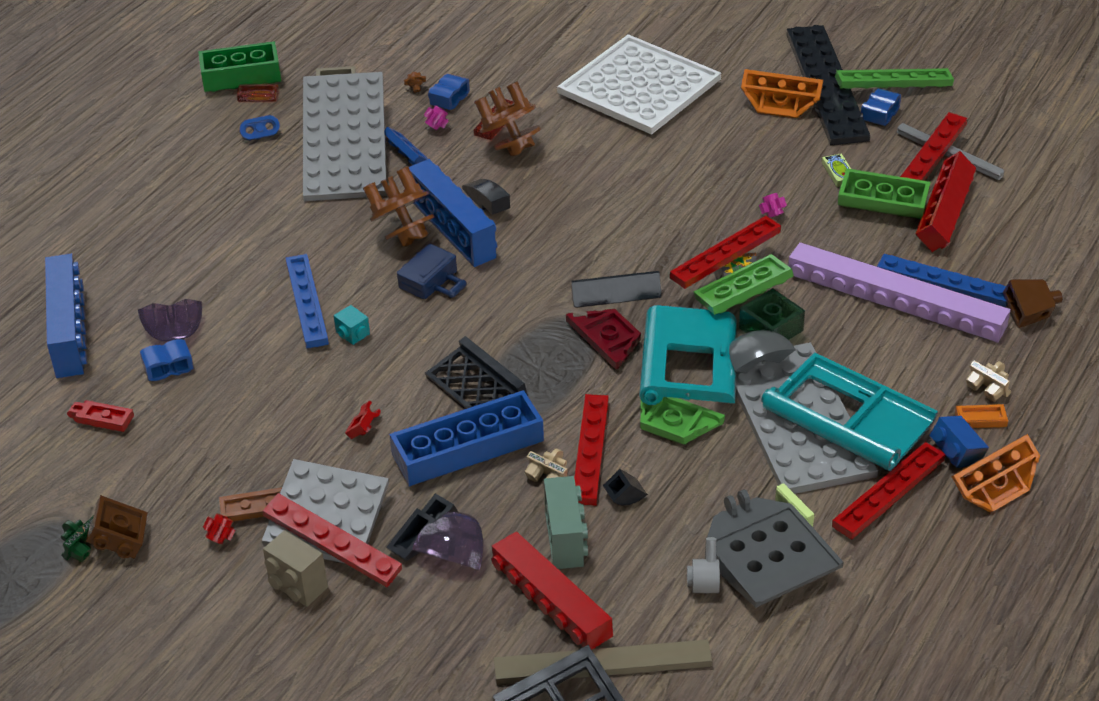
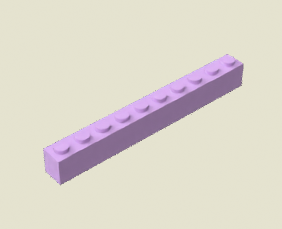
M799 243L789 256L788 266L792 268L795 277L979 337L999 342L1008 326L1011 309L803 243Z

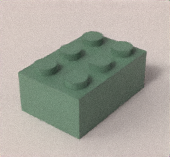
M574 476L545 478V516L552 564L557 569L584 567V556H588L587 540L583 541V539L588 538L587 524L583 521L581 522V520L585 519L584 505L578 503V501H582L581 487L575 485Z

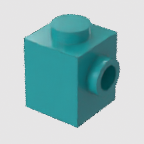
M352 305L333 315L336 333L352 345L370 335L368 317Z

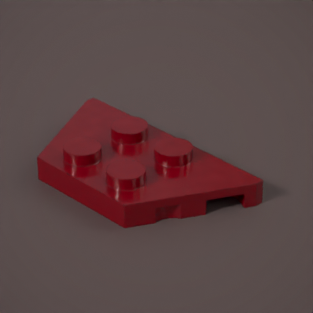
M616 309L586 311L587 316L574 317L573 313L566 314V322L615 369L622 365L641 341V333Z

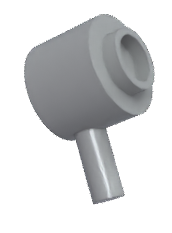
M714 537L706 538V559H692V566H687V587H692V593H719L720 569L719 559H716V538Z

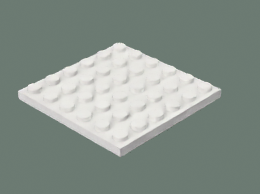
M626 35L557 86V93L653 134L720 81L721 72L631 35Z

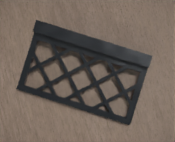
M466 336L459 340L460 347L425 372L426 378L464 409L489 402L480 401L481 394H493V400L497 399V394L501 393L510 395L524 390L527 394L525 383ZM460 356L465 359V364H453V361ZM478 369L480 371L478 376H467L468 370ZM464 370L463 376L451 377L452 371ZM440 371H448L447 377L437 378L435 375ZM493 381L494 387L482 388V383ZM478 382V388L466 389V383ZM450 383H462V388L450 389ZM465 395H477L476 401L466 402L464 400Z

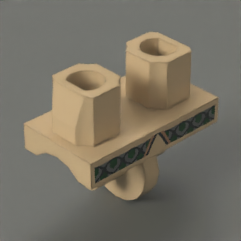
M975 360L971 363V373L966 379L969 388L977 391L982 384L986 385L987 388L984 390V394L993 402L1002 395L1006 398L1010 395L1011 390L1008 389L1010 382L1007 380L1009 374L1004 372V363L1000 361L995 365L988 363L986 367Z
M555 449L552 453L546 451L543 457L532 451L527 455L530 463L525 470V474L528 479L537 482L543 473L548 475L546 478L568 476V470L565 468L567 461L563 459L562 450Z

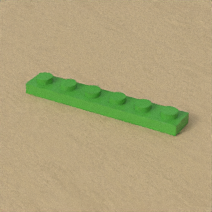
M948 68L836 70L835 75L840 88L944 87L953 86L954 78Z

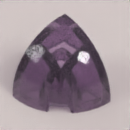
M184 299L170 306L152 303L138 309V314L144 329L153 338L168 342L186 339L193 335L199 327L202 318V301Z
M463 512L446 513L433 524H427L416 538L412 550L480 570L483 557L482 530L476 518L470 514Z

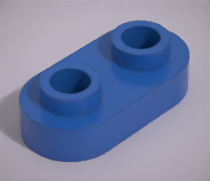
M271 115L248 119L240 125V135L249 141L274 136L278 132L280 124L278 119ZM268 123L272 124L273 128L268 130L265 125ZM249 127L252 128L253 133L248 134L246 132V129Z

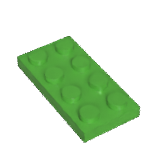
M770 254L693 292L696 300L715 315L725 312L736 304L744 303L748 298L762 294L775 285L785 283L787 279L794 277L792 268Z

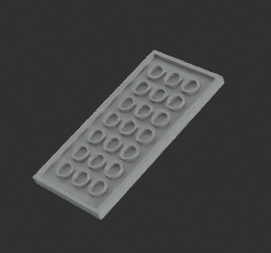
M383 72L303 77L304 201L364 198L367 196L363 187L375 182L380 195L387 196L380 183L386 180Z
M811 342L795 345L794 348L796 350L780 363L762 360L748 373L736 372V396L778 486L784 483L794 494L877 477L878 470L874 463L763 408L761 398L765 390L772 387L779 388L814 352L816 353ZM807 379L789 397V399L842 425H845L850 419L837 391L813 379Z

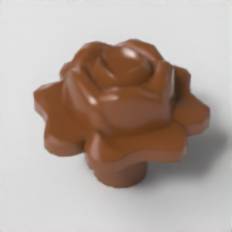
M412 72L407 75L404 85L412 87L414 93L420 92V86L426 82V76H421L420 72Z

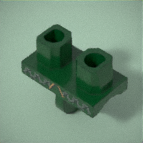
M94 515L84 524L81 520H77L75 523L67 520L63 523L64 533L61 535V539L65 541L63 543L65 551L61 554L63 558L68 560L72 556L76 560L83 562L90 555L91 548L85 543L89 525Z

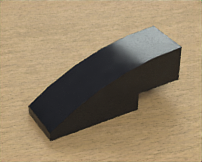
M479 179L462 185V189L482 210L487 209L491 215L510 209V194L497 183L487 179Z
M435 493L422 510L416 508L386 548L405 561H408L428 547L447 529L459 515L458 510L453 503Z

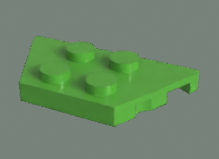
M663 397L662 401L656 405H648L641 401L640 429L683 445L722 425L725 421L724 414L679 398Z

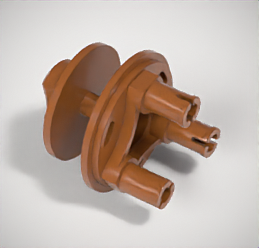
M518 81L506 86L514 102L512 105L506 102L500 87L495 88L497 96L494 90L488 92L496 107L494 113L486 96L474 101L482 117L481 133L506 125L510 136L493 147L495 150L507 148L511 156L519 155L523 148L533 147L535 143L532 135L541 130L540 126L536 125L519 131L516 125V119L536 108L535 104H531L527 97L525 98Z
M409 166L397 171L405 188L403 193L399 192L393 176L387 178L390 185L387 184L386 180L380 182L389 198L386 201L382 199L375 182L363 187L371 204L372 217L370 221L373 222L397 212L403 227L385 236V239L389 240L398 236L402 246L405 247L412 244L415 238L421 239L428 236L429 233L424 223L435 218L431 214L415 222L412 221L406 207L428 196L429 192L421 190Z

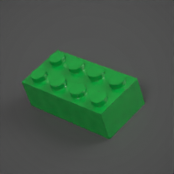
M275 41L198 51L204 92L281 82Z

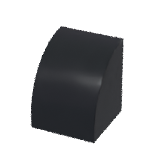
M621 469L603 485L613 502L619 505L634 504L648 495L637 478Z

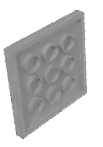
M293 459L280 494L368 544L389 485V480L385 477ZM269 520L262 538L263 546H267L280 533L286 530L323 553L324 559L344 563Z

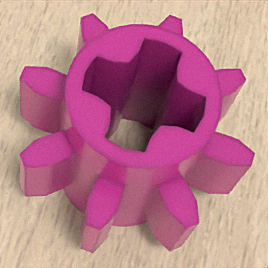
M435 106L434 109L429 107L424 114L427 117L425 123L435 130H438L439 127L444 129L449 122L446 118L448 113L438 106Z
M774 193L762 198L764 203L759 205L762 214L766 213L769 218L784 213L782 208L787 206L784 197H778V193Z

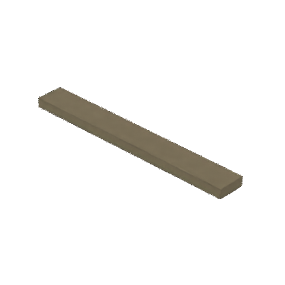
M708 639L592 649L608 675L712 667ZM576 651L494 657L496 685L518 683ZM584 670L569 679L590 677L587 670Z

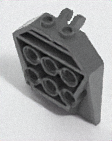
M745 489L737 492L739 505H736L732 495L724 498L726 511H721L713 517L707 538H716V559H719L720 575L755 608L843 568L844 564L840 557L792 504L758 497L750 500L749 494Z

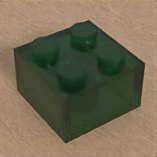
M772 288L740 307L739 329L745 333L761 330L781 334L790 340L804 330L805 310Z

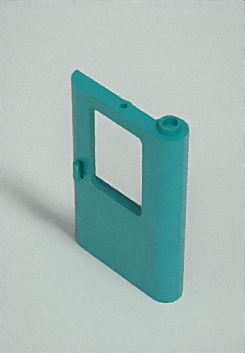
M662 305L650 307L646 313L639 392L641 401L648 405H656L662 401L663 397H671L685 400L735 403L736 371L729 354L730 344L736 339L737 321L734 314L725 311L714 315L711 311L705 309ZM667 350L713 354L712 385L667 382L665 380Z
M815 352L779 388L772 387L765 390L761 398L764 409L888 471H891L934 423L938 414L937 410ZM807 379H813L863 403V405L845 425H842L789 399V397Z

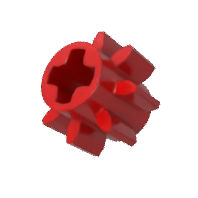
M216 513L214 518L208 516L203 525L204 530L207 531L205 537L219 544H223L225 539L231 541L236 531L231 526L233 520L219 513Z

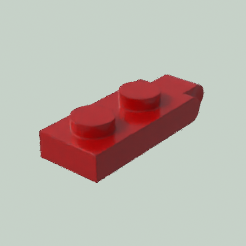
M85 400L84 403L74 402L67 412V415L77 423L121 432L126 430L134 417L133 409Z

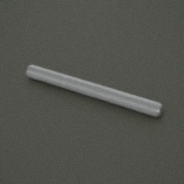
M901 123L897 128L899 135L922 146L930 138V135L904 123ZM952 145L944 155L949 158L961 151L976 167V171L996 180H1000L1004 176V169Z

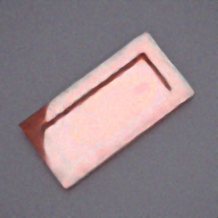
M239 85L237 101H276L279 91L278 85Z

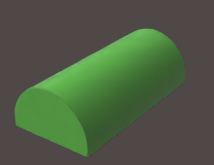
M846 168L838 194V205L922 219L927 206L931 182Z

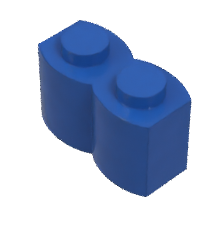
M452 74L444 75L437 84L429 89L428 98L430 105L453 110L459 101L468 95L470 91L469 79Z
M878 88L874 93L870 94L868 101L862 104L861 114H863V119L886 126L900 108L901 94Z
M183 339L172 340L164 345L149 346L140 351L142 365L149 381L162 380L170 375H180L194 369L192 356Z

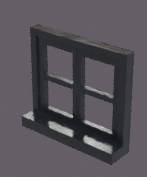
M589 645L493 695V701H528L546 691L552 701H565L556 685L587 670L600 692L585 701H600L603 698L606 701H624Z

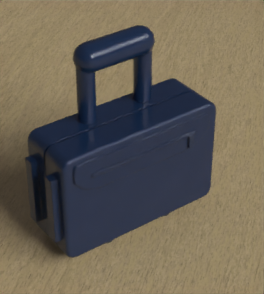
M428 244L397 271L398 287L421 299H427L436 290L453 298L467 286V282L453 276L457 272L456 255L432 244ZM448 279L456 283L450 290L441 287Z

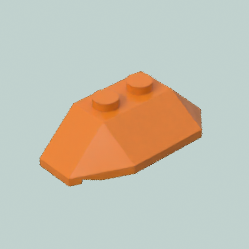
M745 69L741 89L757 113L798 118L820 100L823 80Z
M1028 434L951 477L965 500L991 513L1030 491L1040 454Z

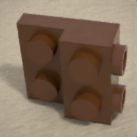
M100 495L96 503L93 520L89 525L86 542L93 544L94 548L98 550L108 549L114 551L121 558L131 557L135 559L143 544L148 512Z

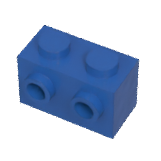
M962 416L939 417L929 435L937 447L945 453L950 462L957 468L968 467L983 459L989 449Z

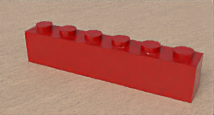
M961 151L944 160L915 234L932 252L939 248H945L951 242V235L956 228L955 225L960 217L961 208L965 204L964 200L974 179L976 167Z
M517 531L492 545L493 557L491 561L496 570L502 571L508 577L511 584L517 585L527 599H532L539 606L543 614H548L555 621L559 629H564L571 636L575 644L582 647L589 645L592 650L613 637L612 618Z

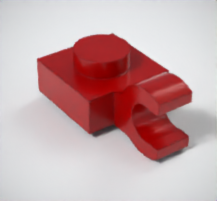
M371 401L361 406L359 415L353 418L345 434L350 439L359 435L364 436L371 429L372 425L370 423L372 420L380 415V409L374 412L370 410Z

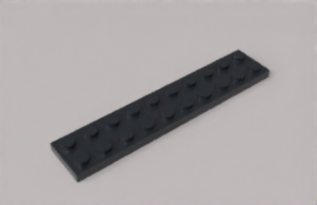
M824 25L787 28L786 36L802 76L823 80L820 100L814 106L829 144L841 145L870 142V133L851 89L840 88L835 78L836 70H842V67Z

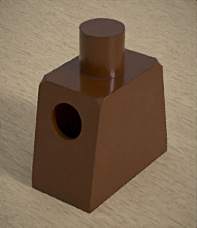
M1043 279L1009 280L1003 291L1018 328L1047 319L1054 311L1056 304L1062 303L1063 300L1061 291H1050L1046 281Z

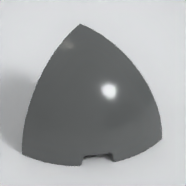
M761 330L743 334L733 340L729 347V354L735 371L748 373L762 360L780 363L796 349L781 334Z

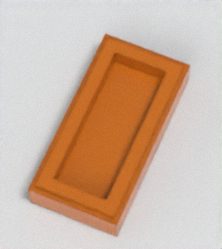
M1004 404L956 406L955 408L956 416H962L972 428L1008 426Z

